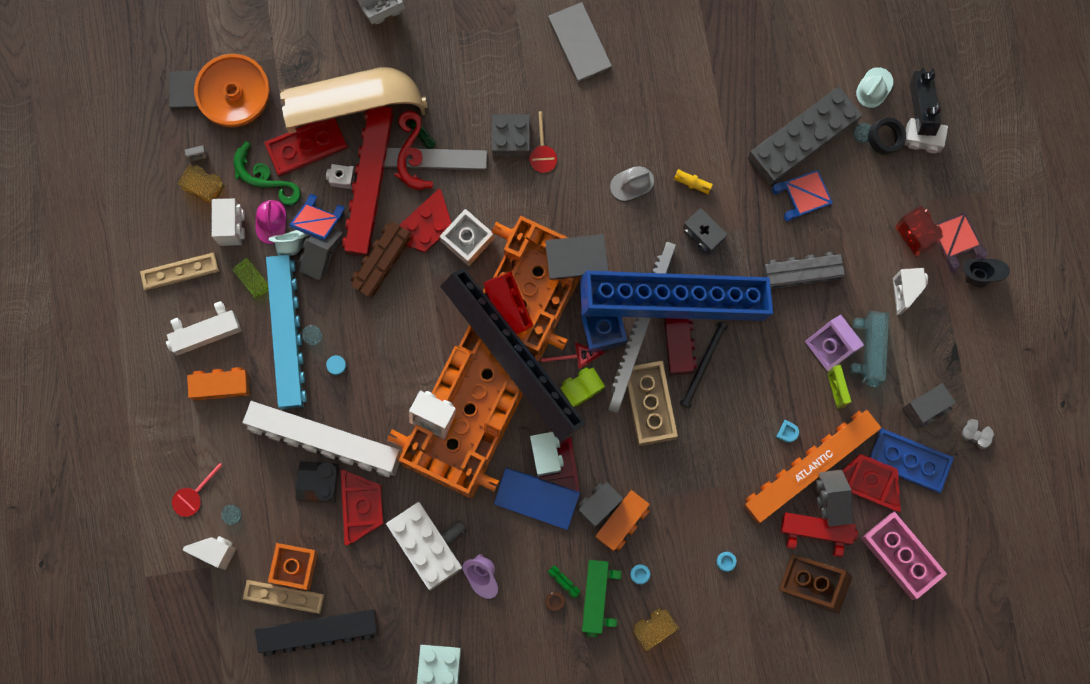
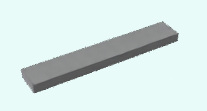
M401 148L387 149L385 168H397V159ZM419 149L423 160L418 166H411L408 163V160L413 159L412 156H407L406 168L487 170V151Z

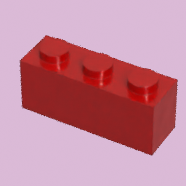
M512 271L483 283L490 301L516 334L534 326Z

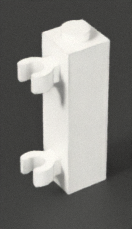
M220 301L214 304L218 315L186 328H183L181 320L178 318L170 320L175 332L167 334L168 341H166L169 351H173L178 356L241 332L236 314L233 310L226 312L224 304Z

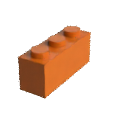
M241 367L231 368V371L226 372L223 369L212 370V373L194 371L193 375H187L188 398L192 401L250 396L249 373Z
M631 490L595 538L612 552L615 549L620 550L626 543L624 540L625 536L628 533L632 535L638 527L635 524L638 519L641 518L643 520L650 512L647 509L650 504Z

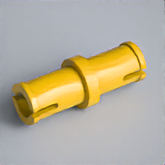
M679 169L674 177V181L676 180L689 186V189L694 188L707 195L713 185L697 178L698 176L695 174L692 176Z

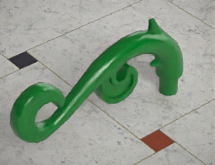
M245 141L234 155L235 180H238L240 177L247 184L261 188L290 187L294 191L293 195L286 197L283 193L284 190L280 189L279 199L287 206L296 204L301 197V191L296 184L287 181L268 180L271 176V171L263 163L256 164L253 168L254 175L256 176L260 173V178L252 177L246 171L244 162L248 163L246 156L251 144Z

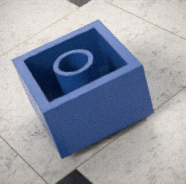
M582 312L580 313L589 353L627 344L622 317L582 316Z

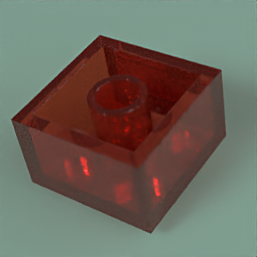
M922 205L903 216L895 226L916 258L933 248L943 238L942 229L932 221L930 212L926 208L924 209Z

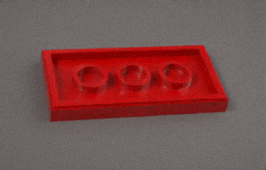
M335 118L304 125L297 128L295 133L289 134L287 132L264 142L279 177L348 148Z

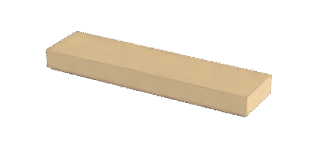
M213 252L140 271L144 290L147 291L219 272L216 255Z
M247 580L243 599L321 614L324 594Z

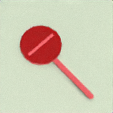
M218 464L196 490L183 488L174 494L172 507L178 515L189 517L199 510L201 499L198 492L222 467V464Z

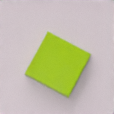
M837 365L827 373L836 407L837 409H842L851 403L841 365Z

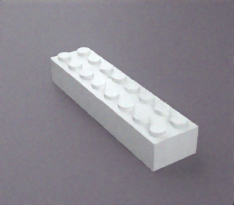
M250 401L243 420L247 430L254 434L262 435L263 432L266 433L265 435L275 441L280 442V439H284V442L297 448L298 445H302V448L315 454L317 451H320V454H323L324 457L333 460L335 457H338L343 463L353 466V463H357L361 469L370 472L372 469H375L379 475L384 477L395 476L400 464L399 458L402 453L399 449Z

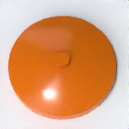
M225 54L212 59L200 70L194 85V96L200 111L211 122L224 127H239L252 122L264 111L270 96V85L266 73L256 61L241 54Z

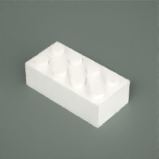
M420 502L386 523L428 590L431 591L463 569Z

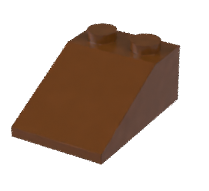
M792 554L779 591L839 614L852 576L845 570Z

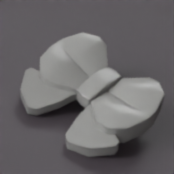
M971 419L967 421V425L962 430V438L965 441L971 440L977 443L980 449H986L992 443L993 430L987 426L982 432L977 431L978 420Z

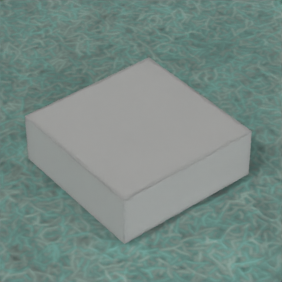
M203 145L185 149L186 157L191 162L208 157L207 150Z

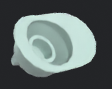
M883 68L870 69L856 90L858 101L868 108L879 106L892 89L893 77L891 73Z
M295 230L283 235L272 236L269 238V241L274 242L278 256H293L301 250L303 238L309 235Z

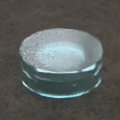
M867 123L857 125L854 130V138L861 143L868 142V132L871 126Z
M309 325L304 328L302 338L307 344L316 345L321 341L322 333L317 326Z
M228 505L222 510L221 517L225 523L235 525L241 520L242 512L239 507Z

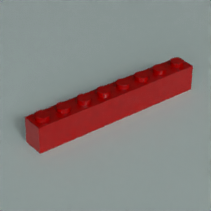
M382 106L366 110L365 121L367 123L366 128L362 129L361 138L364 139L363 146H360L358 151L360 163L356 164L355 168L357 180L352 185L354 197L349 202L351 214L350 219L347 218L345 229L348 230L347 237H344L342 242V248H344L346 254L364 257L370 254L394 116L392 107Z

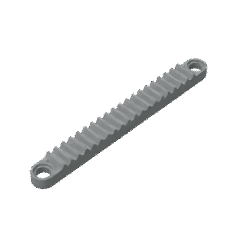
M666 242L663 254L657 256L652 273L666 274L676 244ZM636 317L612 385L611 393L613 397L608 409L609 411L615 413L619 411L650 318Z

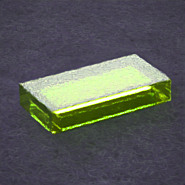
M245 258L232 268L255 299L269 289L268 283L248 258Z

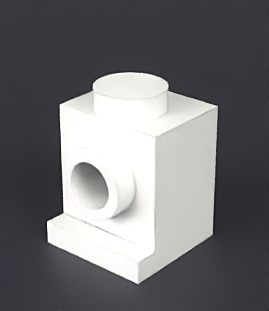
M332 164L331 169H327L326 180H329L330 186L352 189L355 179L354 166L348 167ZM337 173H343L341 177L336 176Z

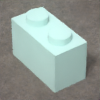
M548 432L530 436L537 475L544 476L561 472L560 467H564L562 455L558 456L557 448H560L558 438L554 437V433Z

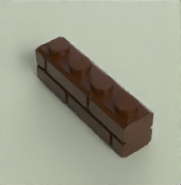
M393 221L384 226L382 230L383 236L380 240L377 239L371 247L373 251L370 256L366 255L361 262L362 268L351 277V286L371 299L413 237L409 231Z

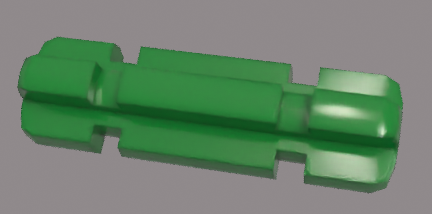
M552 566L548 570V574L552 578L554 577L555 581L565 591H568L572 598H576L581 591L576 586L574 587L573 583L563 573H560L556 566Z

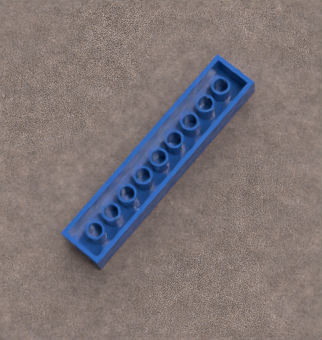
M586 271L579 278L582 316L765 321L773 315L769 277Z

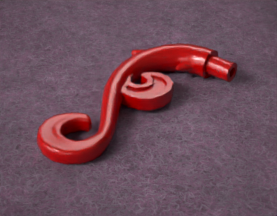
M405 111L399 116L398 123L400 128L405 132H410L411 129L406 125V121L409 119L415 120L416 128L399 152L397 159L398 173H394V176L398 177L412 189L423 190V188H433V181H423V179H419L415 174L412 177L407 171V156H412L413 158L408 160L411 166H418L423 160L419 149L410 148L419 134L422 122L421 117L416 112Z

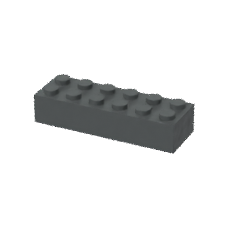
M838 86L750 151L748 159L768 184L773 186L858 123L862 114Z

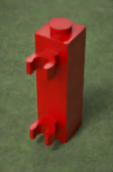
M787 512L782 515L780 533L788 535L786 548L796 549L797 536L834 542L833 556L843 557L844 544L852 545L858 536V530L855 529L856 524L829 527L826 519L823 520L821 518Z

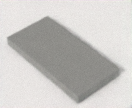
M582 2L548 16L577 82L612 68Z

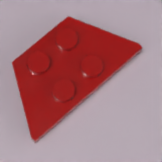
M439 188L399 225L413 235L406 247L426 253L440 240V235L452 224L441 189Z
M859 454L842 469L851 488V493L895 511H901L897 468Z
M341 470L345 545H350L384 525L382 487L373 481H369L346 470Z

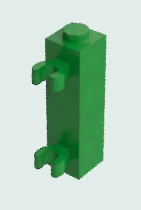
M588 561L582 632H586L587 637H597L598 634H602L603 626L617 627V619L603 617L607 578L620 580L622 571L608 570L609 562Z

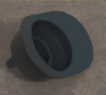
M969 259L963 264L966 283H970L978 288L986 287L991 282L1002 281L1010 273L1008 265L998 259Z

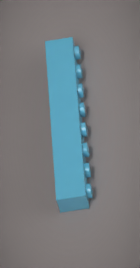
M289 255L266 257L278 407L281 410L304 408V402H307V395L302 387V383H305V374L301 372V364H304L303 353L299 351V346L302 345L301 334H298V327L301 325L300 317L296 315L299 301L298 297H295L294 291L297 290L296 278L293 279V272L296 271L295 260H292Z

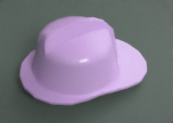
M479 554L473 560L465 561L463 572L473 590L479 596L486 599L495 597L498 593V585L494 578L495 566L491 560Z

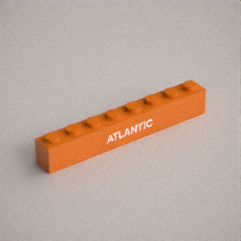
M859 410L851 416L853 421L848 425L845 422L836 428L838 432L835 435L831 436V434H828L821 440L823 443L817 448L814 445L806 451L808 456L803 460L800 457L791 463L792 468L786 471L783 469L776 475V481L773 483L768 481L760 487L762 491L758 495L752 493L745 499L747 503L743 506L757 524L761 523L819 477V472H826L881 429V426L868 410L863 413Z

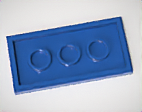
M883 428L879 430L869 456L897 468L899 478L938 494L942 492L954 459L950 455Z
M506 467L494 505L568 530L580 492Z

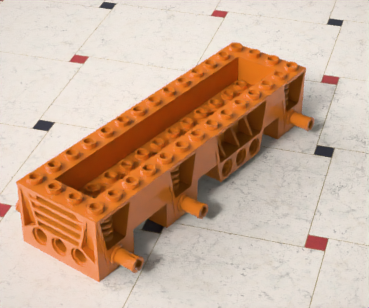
M520 216L517 224L512 229L498 222L495 223V227L492 229L491 233L507 239L504 257L494 277L512 271L534 325L528 330L518 333L517 336L539 363L548 344L563 351L564 346L568 342V339L554 334V331L580 277L550 280L545 240L568 237ZM534 268H542L544 271L543 275L539 277L533 275ZM469 325L460 345L454 347L432 391V394L441 401L447 400L456 408V413L446 438H439L433 432L416 424L412 434L408 437L392 429L390 432L392 436L389 435L387 441L402 447L403 452L399 462L403 467L473 499L479 485L492 492L498 486L499 480L486 475L485 472L519 405L523 393ZM490 370L493 376L491 379L485 380L482 378V372ZM469 404L474 405L476 408L475 412L471 415L466 414L464 410ZM451 439L458 441V447L455 450H450L447 447V443Z

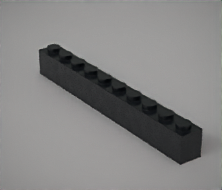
M462 268L452 273L440 286L558 440L562 443L573 436L586 424L468 271Z

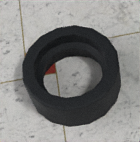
M886 117L875 122L870 127L868 141L875 152L881 155H889L904 146L906 131L899 120ZM884 125L890 127L896 136V142L891 147L885 146L879 139L878 131Z

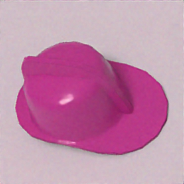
M268 200L257 208L256 234L264 243L274 244V242L269 241L270 237L285 234L286 211L280 202Z

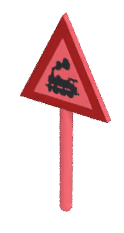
M575 342V355L542 358L541 362L577 358L578 368L581 369L605 352L589 353L588 346Z

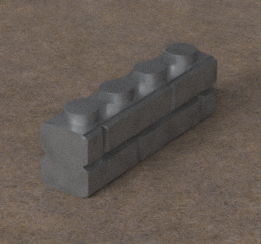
M835 252L825 253L823 257H816L815 254L805 256V259L800 260L797 257L787 258L786 262L770 260L763 267L764 277L770 278L771 289L842 280L845 275L841 254L835 255Z

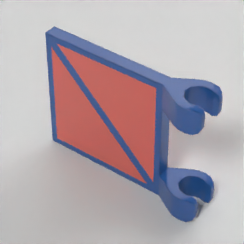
M818 170L777 183L772 188V192L775 195L787 190L795 208L783 215L786 222L833 204Z
M310 194L289 227L325 241L338 221L343 218L345 207L337 205L332 214L315 207L317 196Z

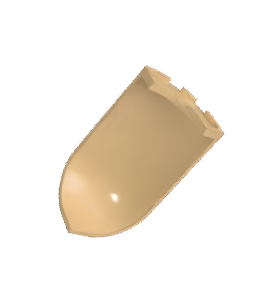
M388 67L375 68L281 90L280 93L281 102H285L282 110L289 134L297 132L296 127L392 104L416 105L421 109L422 115H426L424 108H428L426 98L421 97L415 82L402 71Z

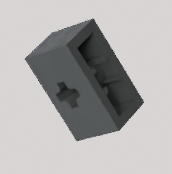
M702 208L690 217L683 227L685 229L684 233L690 239L694 238L698 242V247L703 252L707 251L709 254L728 235ZM705 230H706V231H707V234L704 233V234L702 235V234L700 233L701 231H705Z

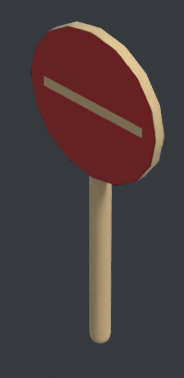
M540 111L539 129L541 146L536 147L531 152L529 161L535 171L547 173L556 166L557 155L552 148L544 146L543 117Z

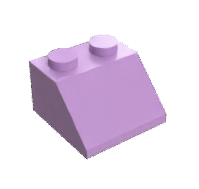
M842 315L829 321L805 341L827 372L864 346Z

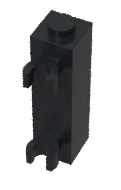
M922 68L920 71H914L910 82L917 135L936 136L941 125V107L937 100L934 68L931 69V72H925V68Z

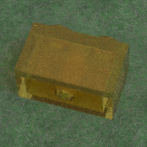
M189 164L177 183L184 191L212 204V199H218L225 187L219 176L213 173L209 175L200 166L195 165L193 167Z
M658 608L650 614L651 619L646 622L642 619L633 625L635 629L632 632L645 651L679 629L666 609L661 611Z

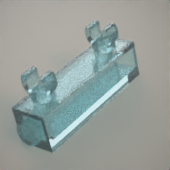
M870 311L866 315V319L855 318L853 320V328L865 329L864 365L853 363L850 373L863 374V382L868 383L869 386H880V384L886 381L889 313Z

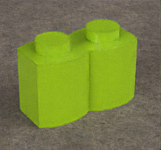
M586 367L578 372L579 376L572 379L570 377L561 383L563 386L560 387V391L573 408L605 389V385L594 368L588 369Z

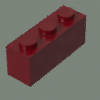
M664 318L669 376L693 374L694 369L697 368L696 357L692 356V350H695L694 338L690 337V331H693L692 319Z

